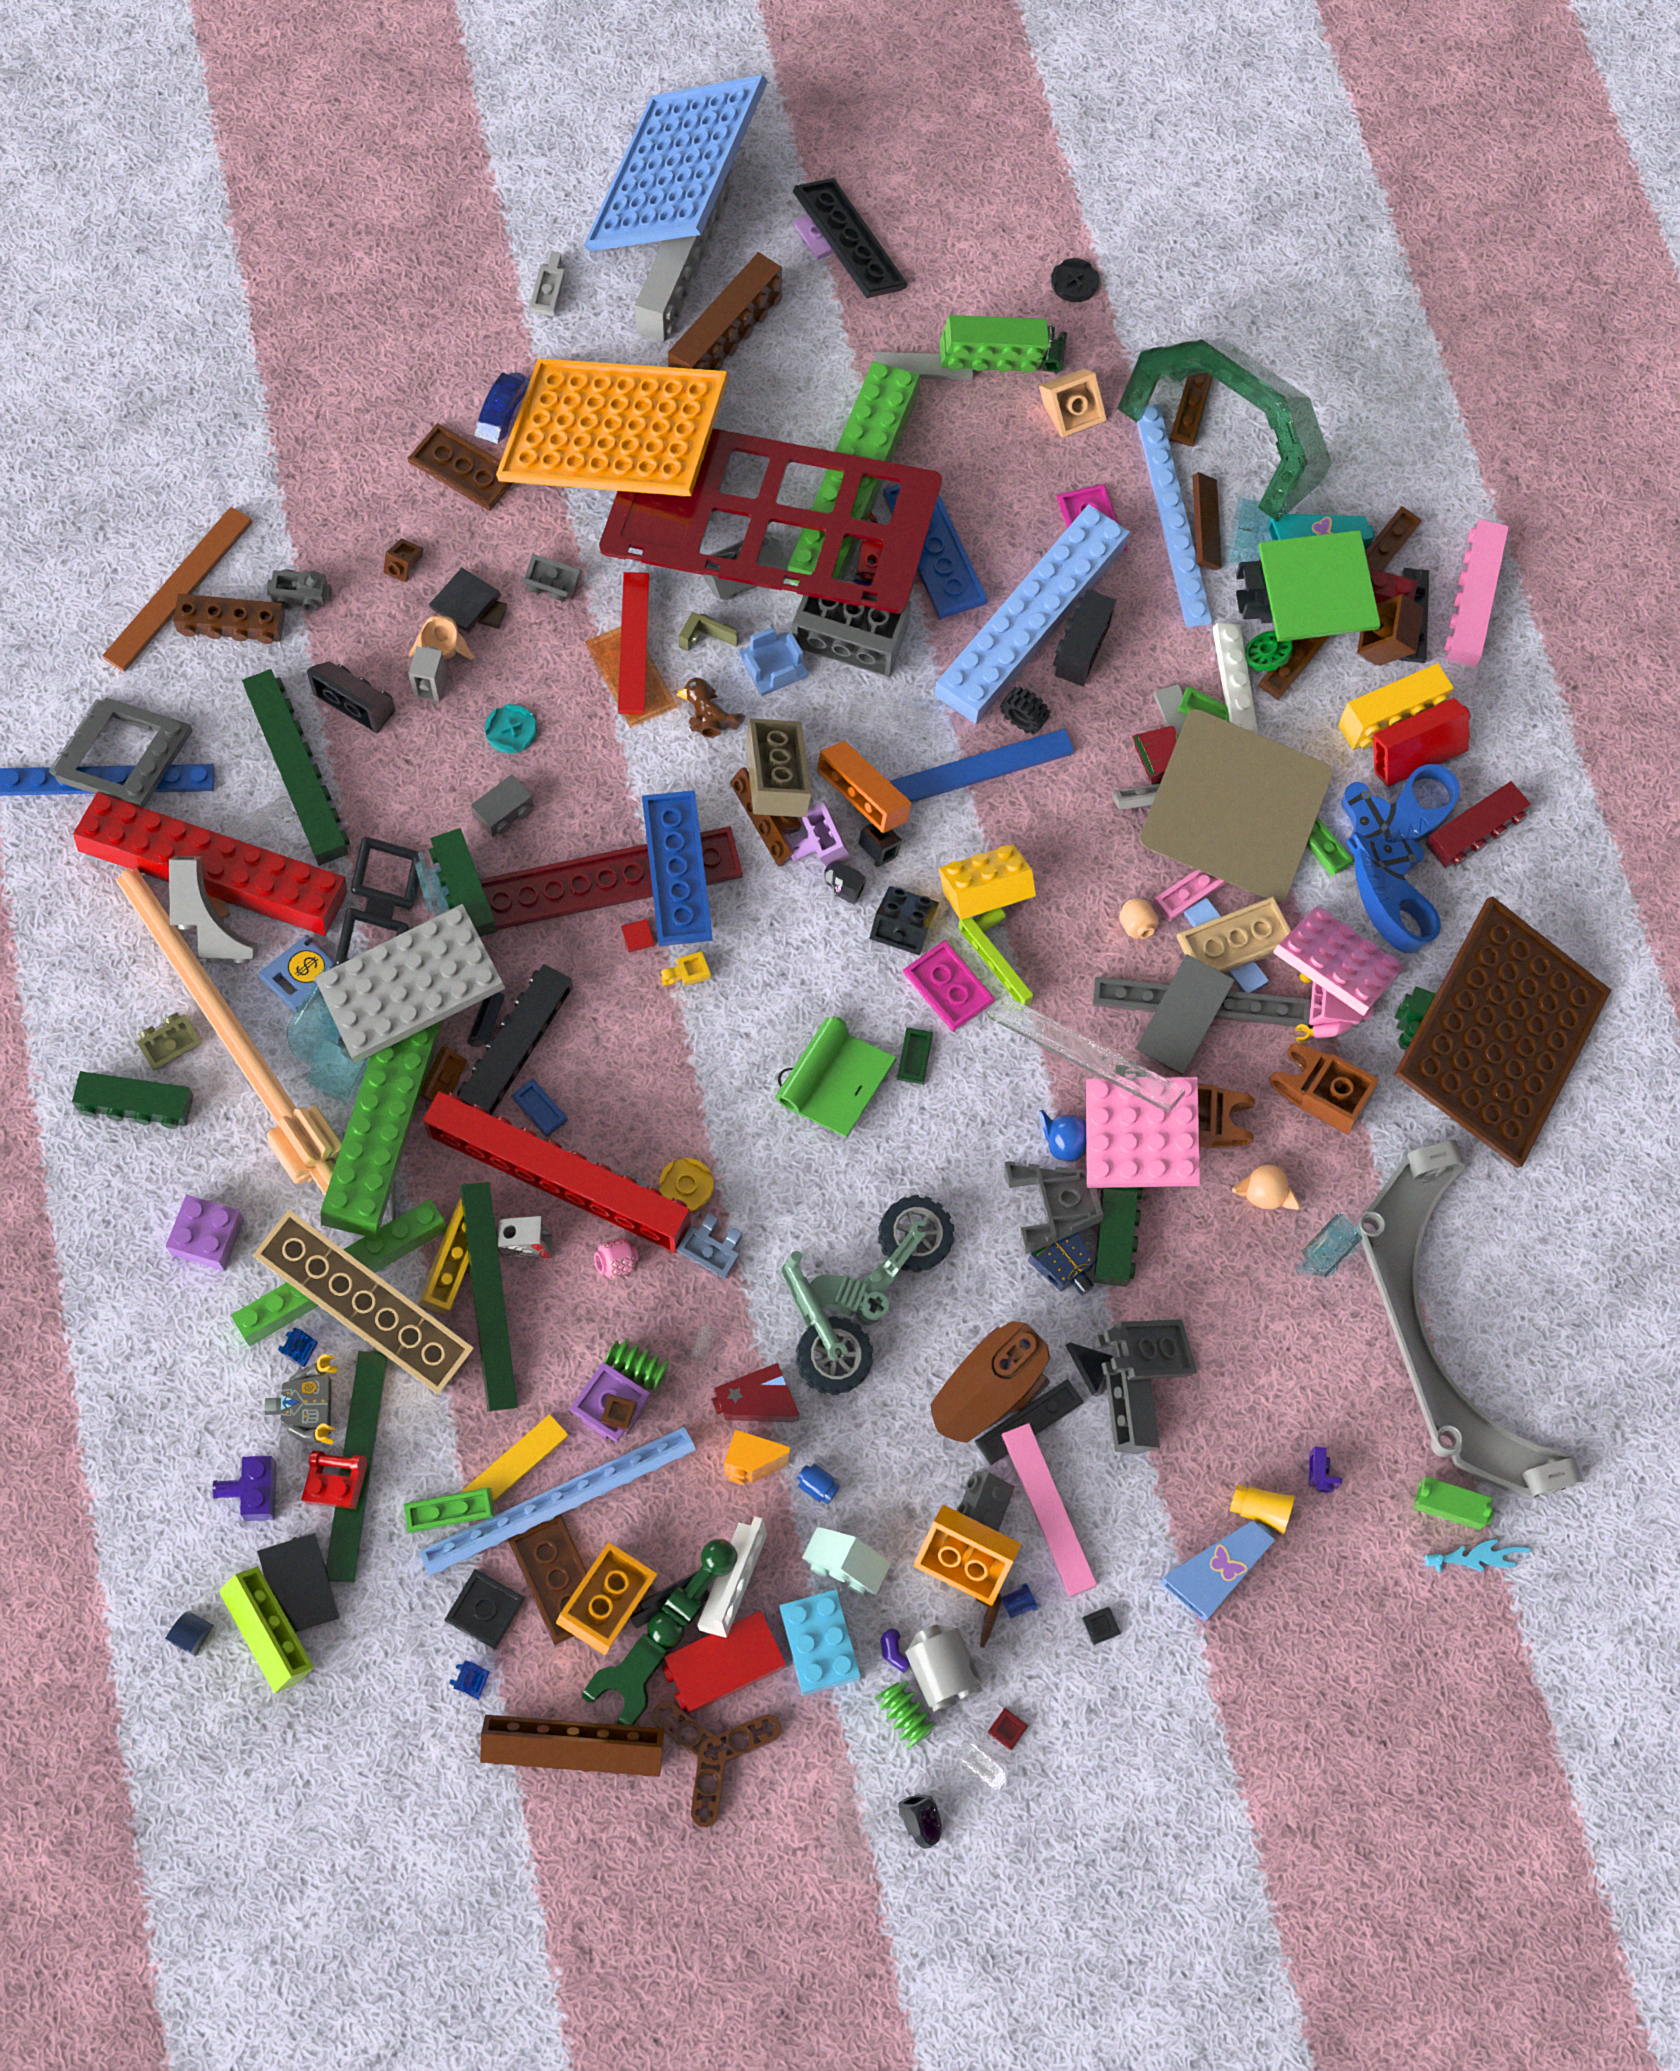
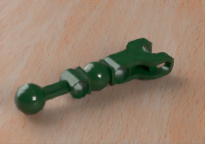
M714 1539L703 1547L700 1558L702 1566L685 1590L679 1586L672 1593L663 1606V1611L655 1614L650 1619L647 1626V1634L643 1633L619 1666L606 1667L595 1673L584 1689L582 1699L588 1703L595 1702L607 1690H617L623 1696L625 1705L621 1715L618 1717V1725L633 1726L648 1707L649 1695L647 1684L664 1661V1657L670 1652L668 1649L676 1647L681 1642L684 1636V1627H688L701 1610L703 1603L699 1599L716 1576L722 1577L734 1569L738 1554L731 1542L725 1539Z

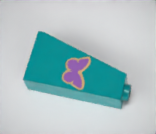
M1274 513L1271 514L1267 525L1272 541L1357 530L1361 531L1364 550H1367L1372 540H1374L1373 527L1368 525L1365 516Z

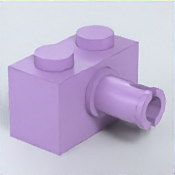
M824 802L809 809L806 817H801L809 834H807V838L791 845L794 849V853L791 856L794 862L813 852L818 853L819 858L826 867L831 862L841 863L851 858L833 815Z

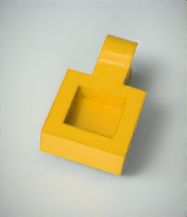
M702 951L677 958L676 967L661 971V980L664 987L677 983L679 980H683L684 986L708 980L711 977Z

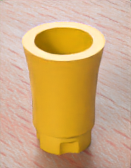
M1237 1484L1229 1511L1241 1513V1517L1262 1523L1284 1535L1295 1495L1279 1494L1252 1486L1247 1488Z

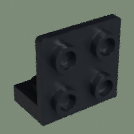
M889 886L875 914L869 939L920 956L928 928L938 909L939 902L927 896H919L907 892L903 888Z

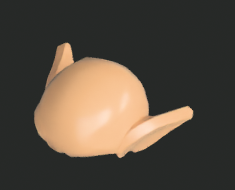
M432 616L426 620L415 644L409 652V656L413 657L416 646H432L443 652L444 660L451 659L456 653L469 660H472L474 657L464 638L459 634L455 621L450 617Z
M1275 1165L1257 1166L1250 1176L1232 1187L1234 1193L1247 1197L1253 1205L1261 1209H1276L1281 1206L1295 1210L1301 1208L1293 1190L1289 1187L1286 1173Z

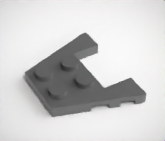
M1011 1161L1004 1163L1009 1188L1038 1184L1047 1219V1224L1021 1227L1020 1235L1025 1254H1030L1103 1221V1212L1096 1188H1087V1170L1056 1167L1055 1170L1042 1169L1037 1164H1029L1028 1167L1016 1166L1015 1162Z

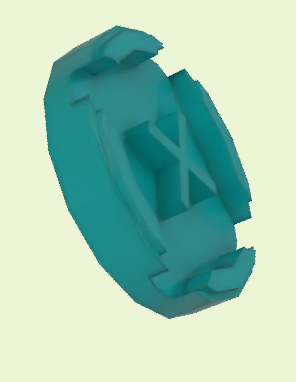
M515 704L504 705L500 709L496 708L487 717L484 727L486 738L490 745L502 753L509 754L522 752L530 747L537 734V725L532 713L523 706Z

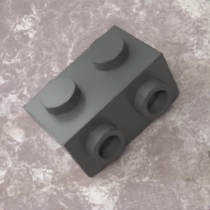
M532 554L525 578L521 577L520 582L527 584L526 590L538 594L541 593V590L551 592L550 598L564 602L565 597L573 600L582 570Z
M973 1472L966 1483V1492L956 1511L999 1532L1015 1486L990 1472Z

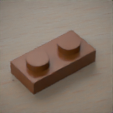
M441 1047L425 1080L421 1097L432 1104L438 1092L446 1095L447 1093H452L467 1060L449 1047Z

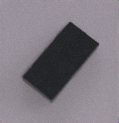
M498 992L482 1000L467 1040L468 1045L479 1047L488 1044L505 998L504 994Z

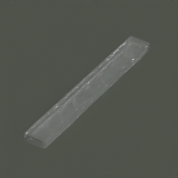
M1004 994L987 1012L989 1019L1168 1113L1173 1110L1185 1095V1088Z

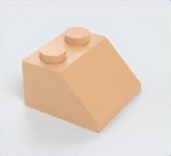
M1081 369L1039 385L1044 407L1062 438L1107 421L1094 372Z

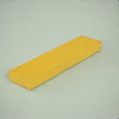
M549 1414L464 1488L462 1493L491 1488L493 1503L496 1502L563 1443L569 1435Z

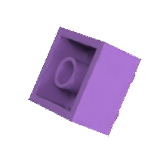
M186 1195L165 1247L172 1256L225 1271L244 1218L237 1209Z

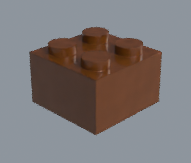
M1404 594L1376 604L1381 626L1377 630L1360 632L1357 653L1379 666L1416 653L1423 607Z

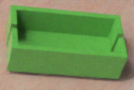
M949 315L944 327L945 330H943L939 340L941 368H949L951 370L974 369L975 371L998 370L1000 372L1010 370L1031 373L1038 370L1042 357H1044L1049 347L1047 319Z

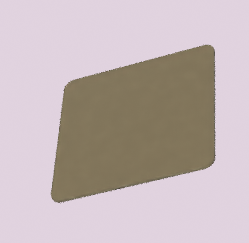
M1193 709L1187 714L1141 832L1140 842L1149 850L1266 899L1274 897L1277 903L1283 902L1289 894L1333 774L1332 768L1327 763L1202 710Z

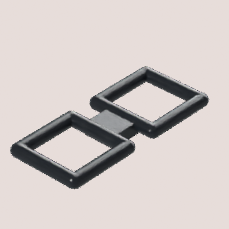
M371 837L362 838L351 892L367 898L365 910L361 911L354 908L346 910L335 959L336 966L350 960L347 956L355 920L396 931V936L409 930L407 923L394 920L392 916L394 906L411 909L414 906L423 862V854L420 851ZM370 849L412 860L404 897L363 886Z

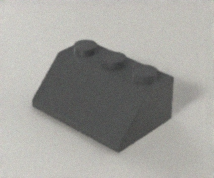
M768 534L765 535L757 560L758 565L788 570V563L779 540ZM743 541L713 553L711 556L735 560L739 557ZM707 563L706 568L720 570L721 567L720 565ZM703 575L714 596L723 600L734 598L737 596V592L744 589L751 590L758 587L719 579L716 576Z

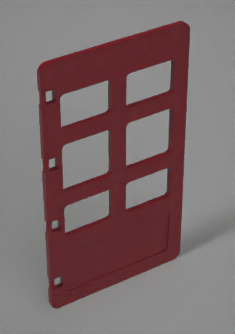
M713 428L692 495L679 496L617 491L599 542L600 552L608 557L624 560L630 559L644 564L699 575L716 576L719 579L780 591L787 590L797 592L800 595L856 606L862 605L891 613H901L905 611L908 605L941 489L942 476L933 470ZM735 451L768 457L770 459L759 495L755 499L719 492L730 456ZM794 462L844 473L831 513H822L776 503L789 463ZM872 477L901 484L889 524L884 525L851 517L862 478ZM714 511L751 518L739 557L735 560L701 554L699 552L711 514ZM770 523H782L826 533L813 574H802L757 564ZM853 537L883 544L873 583L870 586L838 581L832 578L844 538ZM629 549L643 550L642 555L629 553ZM707 563L720 565V570L706 568ZM785 578L799 581L798 586L785 584ZM863 594L877 596V601L862 599Z

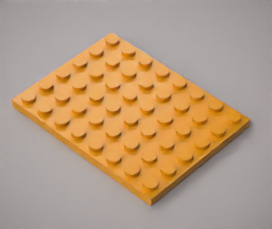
M538 359L496 473L498 481L691 496L728 383L727 371Z

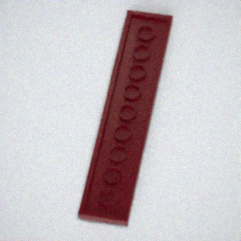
M731 826L700 832L706 885L743 878ZM647 844L479 879L497 930L653 897Z

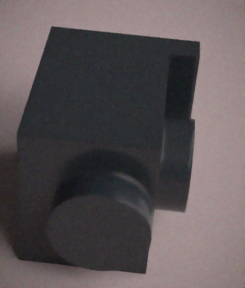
M868 824L861 830L858 844L875 860L874 865L878 868L898 856L902 839L892 829L882 833L874 824Z

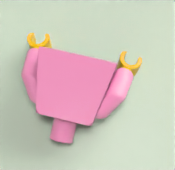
M1300 974V979L1303 982L1310 983L1313 981L1305 974ZM1313 981L1309 1021L1313 1028L1309 1029L1304 1024L1298 1025L1295 1031H1304L1307 1035L1305 1037H1297L1296 1041L1298 1043H1306L1309 1037L1312 1036L1315 1039L1335 1037L1349 1032L1362 1019L1369 1020L1372 1017L1373 1006L1363 1016Z

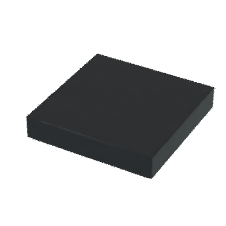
M461 568L429 603V606L441 616L452 618L458 627L469 633L502 595L496 588Z
M474 1569L444 1621L496 1650L526 1598Z

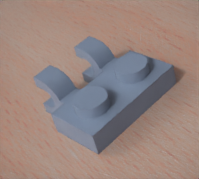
M708 1213L699 1230L692 1226L690 1227L678 1246L677 1252L725 1280L739 1258V1254L733 1250L743 1237L741 1236L742 1232L732 1227L723 1244L710 1237L719 1224L717 1222L718 1218Z

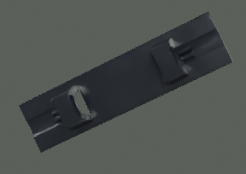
M1404 568L1402 577L1418 581L1415 594H1422V597L1415 596L1414 602L1423 607L1417 652L1400 658L1399 661L1425 663L1427 660L1429 570Z

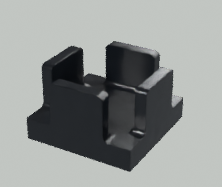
M1261 559L1259 561L1240 562L1236 572V579H1244L1246 589L1236 591L1239 613L1243 615L1244 620L1260 619L1261 624L1271 623L1273 617Z

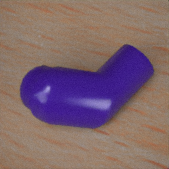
M890 1628L882 1634L880 1639L882 1656L887 1662L904 1673L910 1663L908 1658L899 1652L898 1641L901 1638L899 1631Z

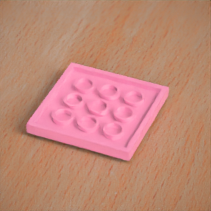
M1318 906L1278 944L1273 952L1363 1016L1404 969V966L1395 957L1385 954L1372 941L1362 938L1355 933L1352 927L1342 924L1329 911Z
M1197 1077L1086 1079L1087 1188L1200 1186Z

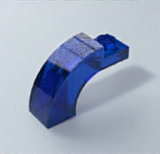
M502 372L491 387L481 409L475 430L476 437L494 444L500 443L506 437L513 413L525 396L530 382L529 378H526L521 373L511 372L506 374Z

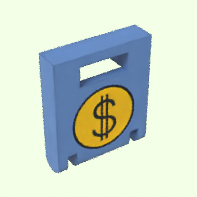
M305 935L259 972V979L297 1014L322 994L314 977L336 967L335 960L316 942H312V938L309 935ZM281 975L297 989L291 996L277 983L281 980Z

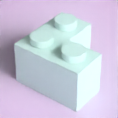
M820 1527L816 1528L802 1559L811 1564L810 1570L824 1577L829 1573L830 1576L841 1582L846 1581L849 1583L847 1588L860 1595H863L864 1592L877 1594L891 1565V1562L858 1538Z

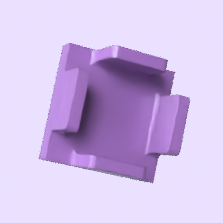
M602 1362L569 1409L570 1412L582 1419L585 1426L603 1438L607 1439L609 1437L618 1443L623 1434L627 1436L629 1432L601 1424L600 1422L609 1394L637 1402L630 1431L643 1413L642 1408L649 1399L650 1393Z

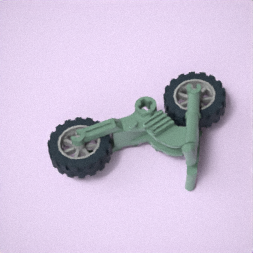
M912 1195L908 1198L903 1197L892 1204L883 1215L878 1226V1242L882 1246L881 1251L883 1255H887L888 1259L861 1282L848 1276L820 1275L809 1284L798 1266L802 1259V1254L799 1251L792 1252L789 1259L780 1268V1274L783 1276L790 1290V1295L807 1326L796 1348V1365L800 1369V1376L802 1379L805 1378L811 1388H816L818 1392L823 1394L839 1395L840 1393L850 1392L868 1376L873 1365L872 1354L874 1353L868 1334H864L861 1330L862 1327L857 1323H852L848 1318L829 1317L822 1308L835 1309L850 1317L854 1313L857 1319L864 1325L877 1323L889 1309V1301L885 1296V1292L898 1276L900 1269L903 1271L912 1270L916 1273L922 1270L927 1271L938 1265L949 1254L955 1237H953V1232L955 1229L954 1224H951L950 1214L948 1211L945 1213L942 1209L944 1207L942 1204L933 1202L930 1197L925 1196L922 1198L919 1195ZM913 1214L920 1215L924 1219L915 1222ZM907 1216L911 1228L899 1224V1221ZM927 1221L933 1225L934 1230L925 1229L924 1226ZM896 1229L905 1232L903 1239L898 1240ZM936 1235L933 1247L924 1238L925 1236ZM921 1243L928 1251L916 1253L917 1245ZM871 1304L876 1307L874 1313L869 1310ZM837 1336L843 1338V1340L841 1341V1343H840V1341H839V1339H838ZM846 1342L852 1346L854 1352H847ZM814 1351L822 1355V1360L818 1363L815 1361ZM855 1357L854 1365L851 1369L842 1358ZM837 1363L846 1372V1374L842 1376H835V1368ZM822 1365L825 1367L830 1366L829 1375L824 1373L819 1367Z

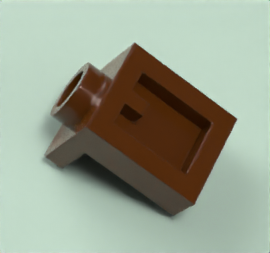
M401 538L386 552L383 572L402 582H406L409 578L410 568L423 556L424 548Z

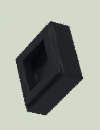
M1110 1607L1082 1617L1093 1646L1121 1634Z

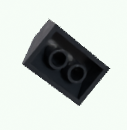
M327 661L309 667L306 671L314 696L376 734L396 711L390 694L384 690L379 692L366 679L362 677L358 679L341 664L335 665Z

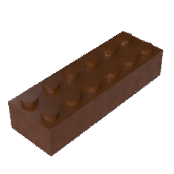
M757 252L668 351V367L719 371L723 366L724 359L728 355L733 356L740 341L750 337L756 323H762L767 317L768 310L780 303L783 297L782 266Z

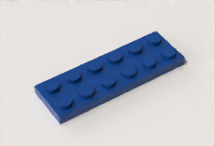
M901 484L883 489V496L891 514H893ZM940 495L937 499L917 570L939 620L987 604L986 594Z
M695 790L643 795L642 803L659 947L713 941Z

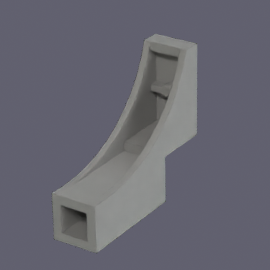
M174 856L169 859L170 925H178V929L185 930L195 929V925H197L198 958H206V962H222L223 958L233 959L234 963H249L250 959L257 956L258 944L238 935L216 913L204 885L202 856Z

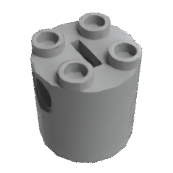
M937 1624L916 1634L905 1654L929 1708H932L934 1712L942 1711L956 1705L955 1698L957 1697L960 1699L970 1698L983 1692L981 1688L983 1683L958 1628Z

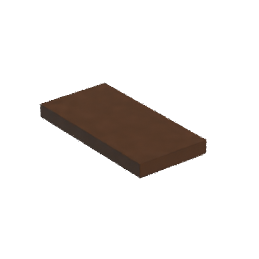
M439 423L432 428L407 458L408 462L488 511L492 510L514 483L498 481L496 473L501 462L499 459Z
M559 1514L552 1520L544 1521L529 1528L524 1533L507 1539L554 1646L575 1636L556 1624L560 1613L587 1574L561 1514Z

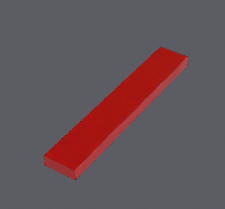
M623 572L618 714L644 715L649 573Z

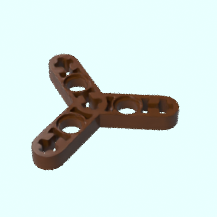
M663 1701L658 1703L652 1713L654 1724L658 1728H665V1734L698 1759L691 1818L701 1828H708L717 1820L725 1763L774 1742L781 1733L780 1721L775 1716L769 1714L762 1715L714 1736L671 1702ZM670 1708L672 1709L671 1716L677 1722L680 1716L685 1719L678 1725L675 1733L670 1731L674 1727L672 1723L667 1720L663 1723L659 1722L661 1718L658 1713L659 1710L666 1711ZM764 1721L776 1725V1728L773 1729V1736L768 1737L766 1733L757 1736L760 1742L754 1744L753 1734L748 1727L754 1725L756 1732L763 1728L762 1722ZM693 1726L697 1729L698 1736L694 1742L687 1743L682 1740L680 1735L684 1727ZM742 1732L748 1736L749 1744L744 1749H737L733 1746L732 1737L736 1733ZM726 1737L728 1747L733 1754L727 1756L726 1750L718 1753V1759L715 1761L711 1757L706 1758L704 1756V1753L708 1752V1745L713 1744L714 1748L723 1746L721 1739ZM709 1774L713 1775L718 1783L717 1787L711 1792L704 1791L700 1786L701 1778ZM698 1794L704 1797L716 1796L715 1803L709 1800L708 1809L710 1812H713V1817H708L706 1822H701L700 1816L696 1815V1811L702 1810L703 1799L697 1800Z

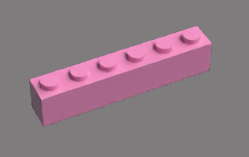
M1479 519L1476 527L1469 530L1467 543H1471L1470 549L1465 550L1462 564H1466L1465 571L1461 570L1457 584L1462 586L1461 592H1456L1453 606L1457 607L1456 614L1452 613L1448 628L1453 630L1451 635H1447L1444 644V650L1448 651L1446 660L1476 667L1482 656L1509 526Z

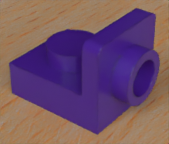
M1314 1447L1309 1452V1486L1316 1487L1318 1492H1334V1488L1337 1489L1342 1485V1478L1326 1476L1330 1471V1457H1326V1448Z

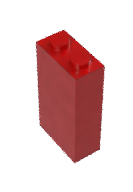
M1452 698L1373 733L1374 772L1389 787L1409 778L1417 768L1423 765H1438L1469 750V720L1471 718L1468 708L1455 698Z
M760 1610L733 1623L727 1638L710 1634L665 1656L666 1665L662 1666L668 1683L674 1681L679 1691L674 1696L681 1711L687 1709L689 1715L785 1669L786 1663Z

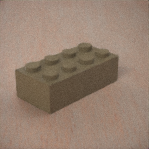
M750 718L745 746L753 814L806 817L811 798V787L802 722Z

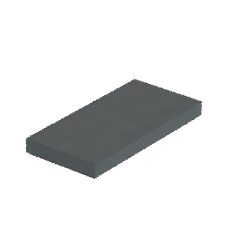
M1186 954L1135 1050L1184 1075L1230 990L1234 979Z

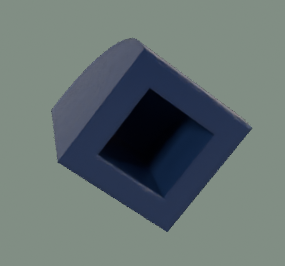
M187 1611L175 1622L165 1639L191 1655L196 1656L214 1625Z

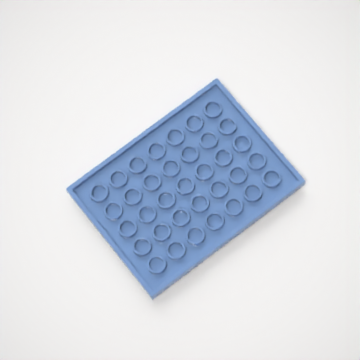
M764 75L651 96L584 243L587 250L597 251L701 235L768 83Z

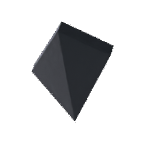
M1069 1342L1065 1346L1091 1395L1095 1397L1102 1395L1106 1384V1377L1101 1364L1111 1362L1110 1359L1113 1356Z

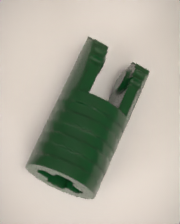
M1047 326L1049 347L1044 357H1042L1041 368L1044 371L1060 372L1063 368L1067 332H1061L1056 340L1054 339L1055 327Z

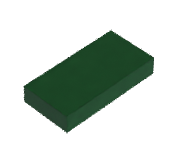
M906 1028L897 1080L924 1085L933 1032Z

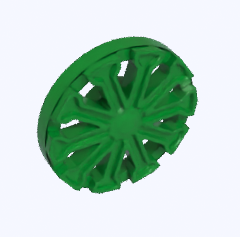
M1275 631L1257 635L1245 648V658L1248 665L1260 672L1263 670L1267 672L1276 670L1277 667H1282L1288 663V659L1293 656L1292 641L1278 642Z

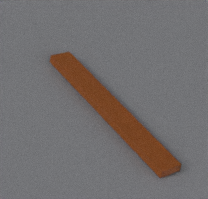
M230 507L102 655L103 659L125 672L174 615L178 593L191 595L252 524L251 518Z

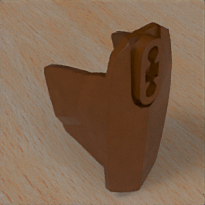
M1011 1321L1001 1328L998 1326L959 1365L930 1404L933 1421L938 1433L952 1440L968 1443L984 1430L1005 1419L1011 1413L1025 1408L1050 1384V1380L1043 1374L1050 1360L1048 1344L1028 1323ZM1024 1338L1028 1339L1031 1343L1029 1349H1025L1022 1345ZM1005 1358L1012 1359L1009 1369L1003 1367L1002 1362Z

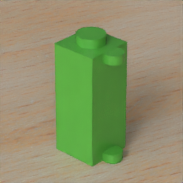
M1429 1477L1423 1478L1419 1483L1413 1507L1415 1510L1477 1530H1481L1486 1524L1490 1525L1494 1515V1508L1491 1505L1493 1498Z

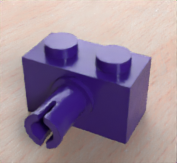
M272 1456L242 1457V1474L239 1480L213 1481V1487H215V1489H212L213 1498H239L241 1500L240 1515L245 1521L275 1520L276 1461Z

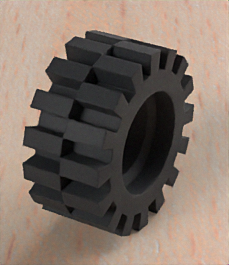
M1020 686L1018 688L1013 687L1001 702V713L1005 714L1006 720H1010L1011 724L1016 725L1020 730L1023 729L1025 733H1038L1050 717V710L1047 709V704H1043V700L1041 698L1038 699L1036 697L1037 694L1034 692L1032 694L1029 693V689L1025 688L1023 690Z

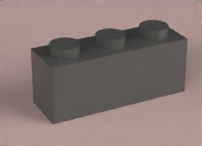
M1123 1372L1115 1375H1105L1115 1452L1141 1454L1160 1448L1151 1379L1128 1380L1127 1377L1123 1376Z

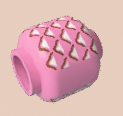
M623 1238L602 1243L598 1247V1252L594 1254L596 1268L600 1274H604L608 1278L629 1274L634 1270L635 1262L638 1261L637 1249Z

